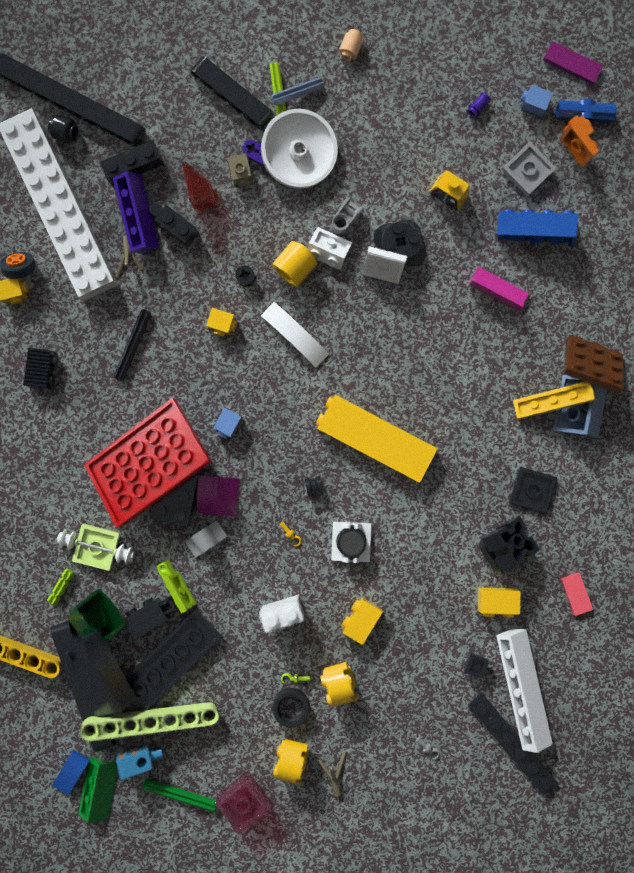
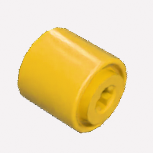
M291 241L274 261L272 267L289 284L298 287L317 265V261L308 248L301 243Z

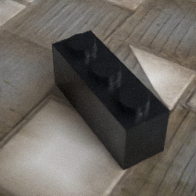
M154 140L100 162L111 186H114L113 177L126 171L143 174L164 165Z

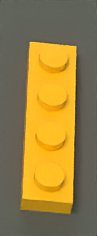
M581 382L516 399L513 402L517 419L520 420L595 401L596 399L592 384Z

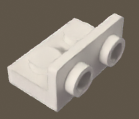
M317 227L309 242L308 249L313 253L316 260L326 263L331 267L341 269L352 242Z

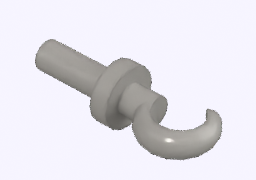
M419 737L416 739V741L423 747V751L425 753H438L437 757L432 758L433 760H437L439 758L440 752L438 749H431V744H426Z

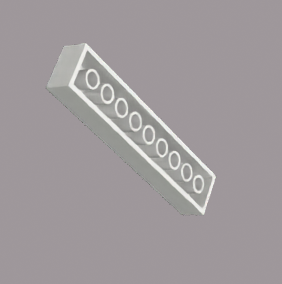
M31 108L1 122L0 132L78 297L85 301L117 286L118 283L39 116Z

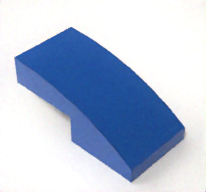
M73 750L52 786L69 796L90 759Z

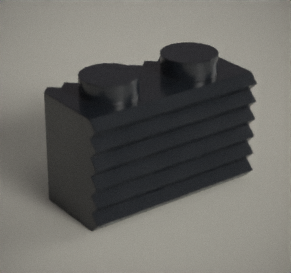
M28 348L23 386L51 390V386L55 384L53 370L58 364L56 352Z

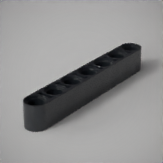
M68 620L52 626L50 631L79 713L84 722L86 718L95 715L58 650L72 638L78 636ZM107 723L105 725L106 728L112 730L110 723ZM89 725L85 727L88 732L95 731L94 726ZM116 739L93 740L90 743L93 750L99 752L115 746Z

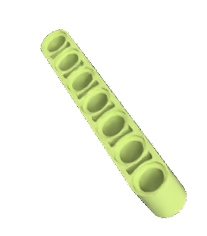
M207 702L93 716L84 720L80 734L84 740L93 741L211 726L217 722L219 715L216 705ZM211 710L214 712V715L206 717L204 715L205 712ZM193 713L195 717L188 720L185 718V715ZM172 715L175 717V720L168 722L165 718ZM148 718H153L156 720V722L151 725L147 724L145 721ZM132 720L136 725L128 727L125 723ZM113 723L116 727L111 730L107 729L105 725ZM89 725L94 726L95 731L88 732L85 727Z

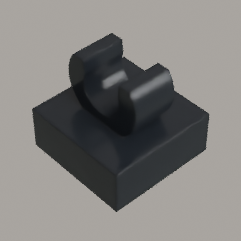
M469 652L464 672L484 679L489 659Z

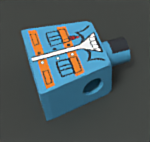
M149 743L118 750L116 761L121 780L153 769V761L163 758L161 746L150 749Z

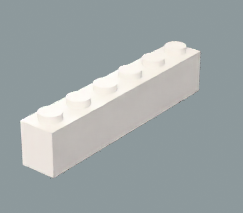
M511 629L496 635L522 750L538 753L553 743L526 629Z

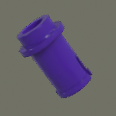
M482 92L475 102L468 106V114L472 118L479 117L481 111L491 101L490 97Z

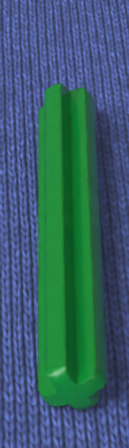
M146 779L143 784L144 791L214 812L216 810L217 800L151 779Z

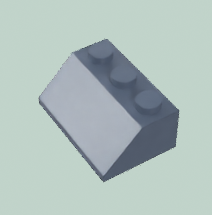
M563 375L560 388L584 381ZM592 384L595 401L556 410L552 431L598 438L607 390Z

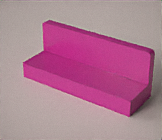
M480 267L477 268L469 283L470 286L517 311L524 307V302L529 294Z

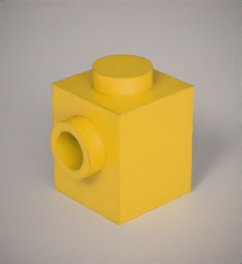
M21 278L0 281L1 302L14 305L23 302V299L28 298L27 292H29L26 281H23Z
M212 308L206 327L214 330V334L224 337L225 334L230 335L231 331H235L237 326L236 317L234 314Z

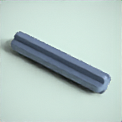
M319 77L274 93L271 97L274 105H279L318 91L324 87V82Z

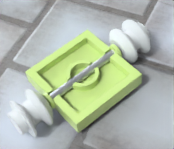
M88 524L81 525L78 538L74 531L71 535L67 534L66 529L60 532L57 537L59 548L66 545L67 549L71 550L76 546L72 559L73 562L107 571L111 570L114 557L117 563L124 560L125 565H128L129 562L132 563L135 556L132 546L129 549H125L124 544H122L117 549L121 533Z

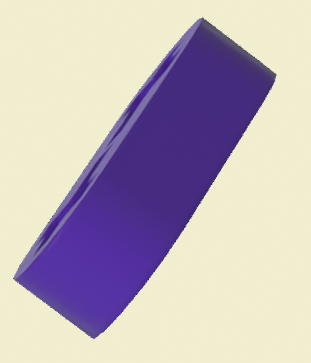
M254 140L246 141L243 145V153H246L249 160L266 168L261 156V144ZM252 146H255V147H254V148H255V151L258 152V154L255 153V152H251V153L249 154L247 148H248V147L251 148Z

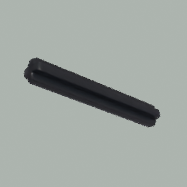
M141 309L113 375L115 379L120 381L125 379L151 317V312Z

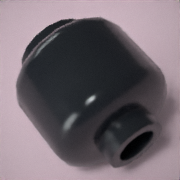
M56 115L48 123V130L53 139L66 144L76 140L79 129L73 119Z

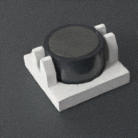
M333 522L331 560L345 563L370 562L371 523Z

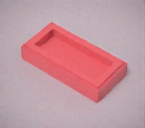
M580 573L560 579L574 616L593 610Z

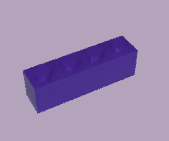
M126 171L113 177L130 252L147 254L160 249L152 215L149 211V203L142 175Z

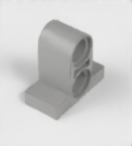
M216 520L185 543L196 558L228 535L218 520Z

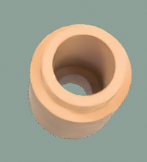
M350 29L345 34L339 49L341 57L346 61L357 58L363 43L362 33L355 29Z

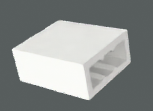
M299 595L264 605L259 613L265 633L304 621V610Z

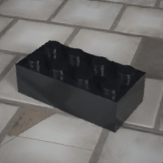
M202 469L153 504L149 519L183 526L191 525L197 497L198 476L201 475Z

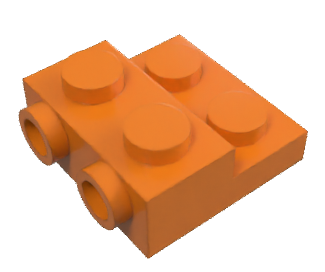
M577 115L563 129L564 133L560 139L583 168L597 155L599 149L597 143L590 139V135L594 132L591 122L585 119L583 115L581 117Z

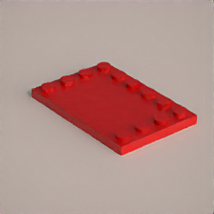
M172 398L85 463L84 466L115 527L121 529L212 461L176 399Z

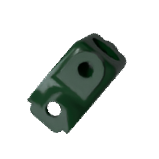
M97 589L78 603L69 612L68 616L69 622L79 635L99 630L105 642L127 625L120 611L100 589Z

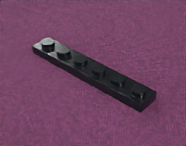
M482 692L467 704L543 796L558 784L533 752L522 750L520 737Z

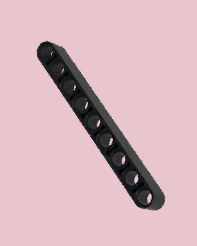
M0 52L1 78L12 84H18V87L30 93L31 91L34 92L35 96L45 101H51V104L62 110L65 108L68 113L78 118H84V121L95 127L99 126L101 130L111 135H117L116 138L128 144L132 143L134 147L139 146L146 132L143 126Z

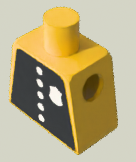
M446 170L437 178L429 193L459 211L469 196L470 185Z

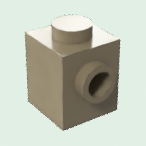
M246 153L228 158L234 185L243 187L253 181Z

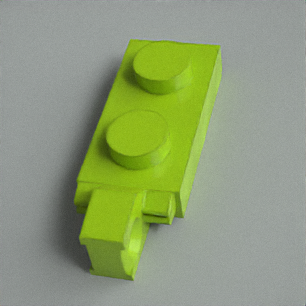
M169 560L156 566L181 614L195 606L196 602L179 570L176 572Z

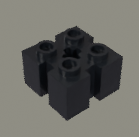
M520 516L502 523L495 531L482 538L488 551H493L496 555L494 561L501 573L517 568L526 561L525 558L531 557L540 550L533 537L527 536L525 532L527 527Z

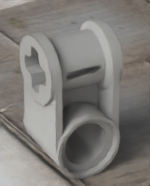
M349 197L342 203L332 220L331 229L338 236L344 235L364 209L362 206L359 207L351 202ZM343 222L345 227L338 228L335 224Z

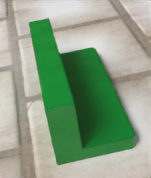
M97 757L89 758L90 761L87 767L78 813L87 823L103 821L109 818L118 772L117 761L103 762Z

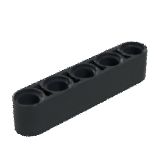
M202 56L190 70L191 74L195 78L198 77L203 85L209 90H214V94L224 102H229V106L239 114L242 113L243 117L250 123L256 124L259 130H262L273 117V112L265 104L205 56Z

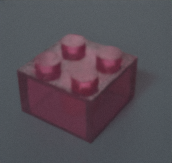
M246 771L217 794L215 805L240 835L270 811L271 800L251 774Z

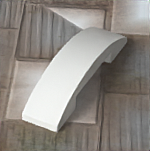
M275 302L261 315L313 366L317 367L329 355L301 325Z

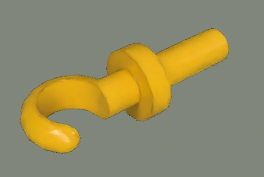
M281 522L280 525L286 532L285 536L287 538L290 537L291 540L294 538L299 539V543L293 545L298 547L301 544V538L293 535L294 531L290 530L284 522Z

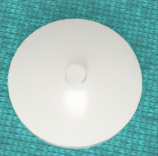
M305 109L284 111L273 118L264 131L261 142L263 163L270 175L285 186L301 189L319 184L329 175L337 159L338 147L333 129L324 118L312 111Z

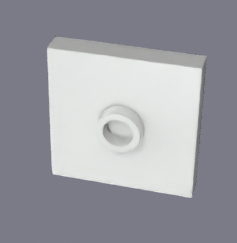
M369 247L362 274L399 284L407 256Z

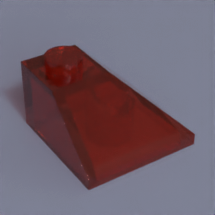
M182 162L189 200L194 211L217 207L216 201L219 200L217 189H213L211 182L187 162Z

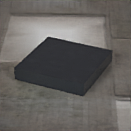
M519 467L509 503L547 514L557 477Z

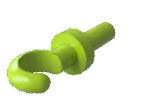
M284 673L281 676L283 684H285L283 681L284 676H288L290 682L294 681L295 684H298L299 681L311 680L310 676H298V674L292 677L291 674Z

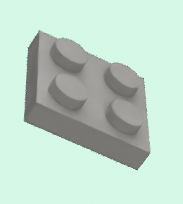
M529 142L501 170L528 197L556 170V167Z

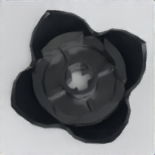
M404 219L395 223L383 224L374 231V243L379 249L407 256L405 265L411 267L418 266L424 262L426 249L421 239V229L416 222ZM397 240H398V241H400V240L404 241L403 244H405V246H404V245H401L400 247H398V246H397V243H398V242H396V241H397Z

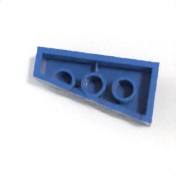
M505 209L503 212H499L497 239L523 242L525 238H529L528 241L533 243H541L544 240H548L552 245L569 242V246L575 247L578 214H574L573 211L554 213L552 210H545L542 213H535L533 210L515 212L512 209Z

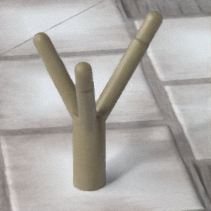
M127 235L123 236L124 254L115 276L116 279H119L123 266H128L129 256L141 271L144 269L135 255L130 252Z
M346 750L342 753L336 774L333 767H330L329 771L321 760L319 761L320 766L331 779L335 797L341 795L339 776L346 757Z

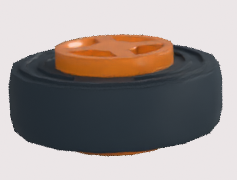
M15 252L5 256L0 261L1 272L3 276L9 279L26 277L36 268L33 256L27 252Z

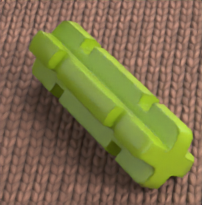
M64 570L61 575L62 577L58 580L52 591L53 593L47 599L49 603L53 605L58 604L61 599L60 596L64 594L70 583L69 580H72L75 575L72 570Z

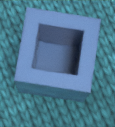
M531 85L528 91L525 90L520 102H523L521 109L542 117L553 93Z
M224 408L214 426V429L218 430L216 434L225 439L227 436L233 437L243 417Z

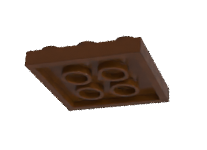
M569 334L566 340L564 374L620 394L623 390V354L617 350H611L598 343H592L579 336L575 337Z

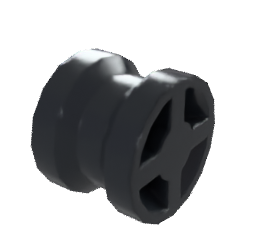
M243 265L236 270L235 277L241 286L249 287L254 283L255 274L251 267Z
M316 476L315 479L305 478L308 497H312L314 494L323 495L320 476Z

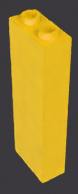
M334 395L333 398L329 397L325 404L327 411L324 415L320 414L316 421V424L319 425L317 430L418 483L421 482L438 448L337 395Z

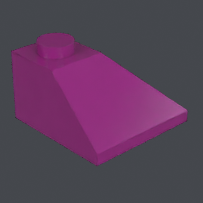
M198 476V513L236 516L239 478Z

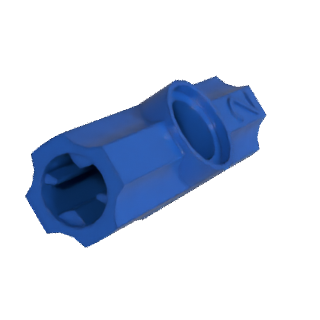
M582 99L578 102L559 100L555 116L556 119L571 120L577 115L579 117L583 115L591 123L594 121L613 123L617 114L616 104L595 103L593 99Z

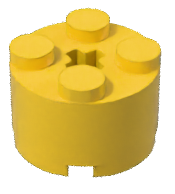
M347 661L324 668L321 682L323 687H327L329 706L334 705L336 707L358 700V693H354L353 690L357 687Z
M288 739L282 740L277 752V757L280 759L277 765H275L273 777H276L277 780L300 785L303 778L301 773L305 771L309 744Z

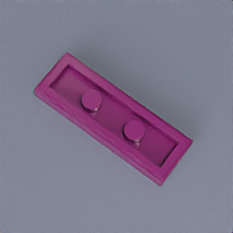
M552 41L543 61L592 85L596 82L603 68V65Z

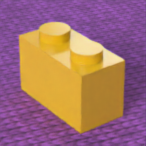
M478 587V611L483 613L485 617H495V614H502L503 617H514V614L520 615V590L516 588Z
M362 597L360 601L356 600L351 608L353 613L350 617L346 616L341 624L343 634L361 645L364 644L383 612L381 608Z

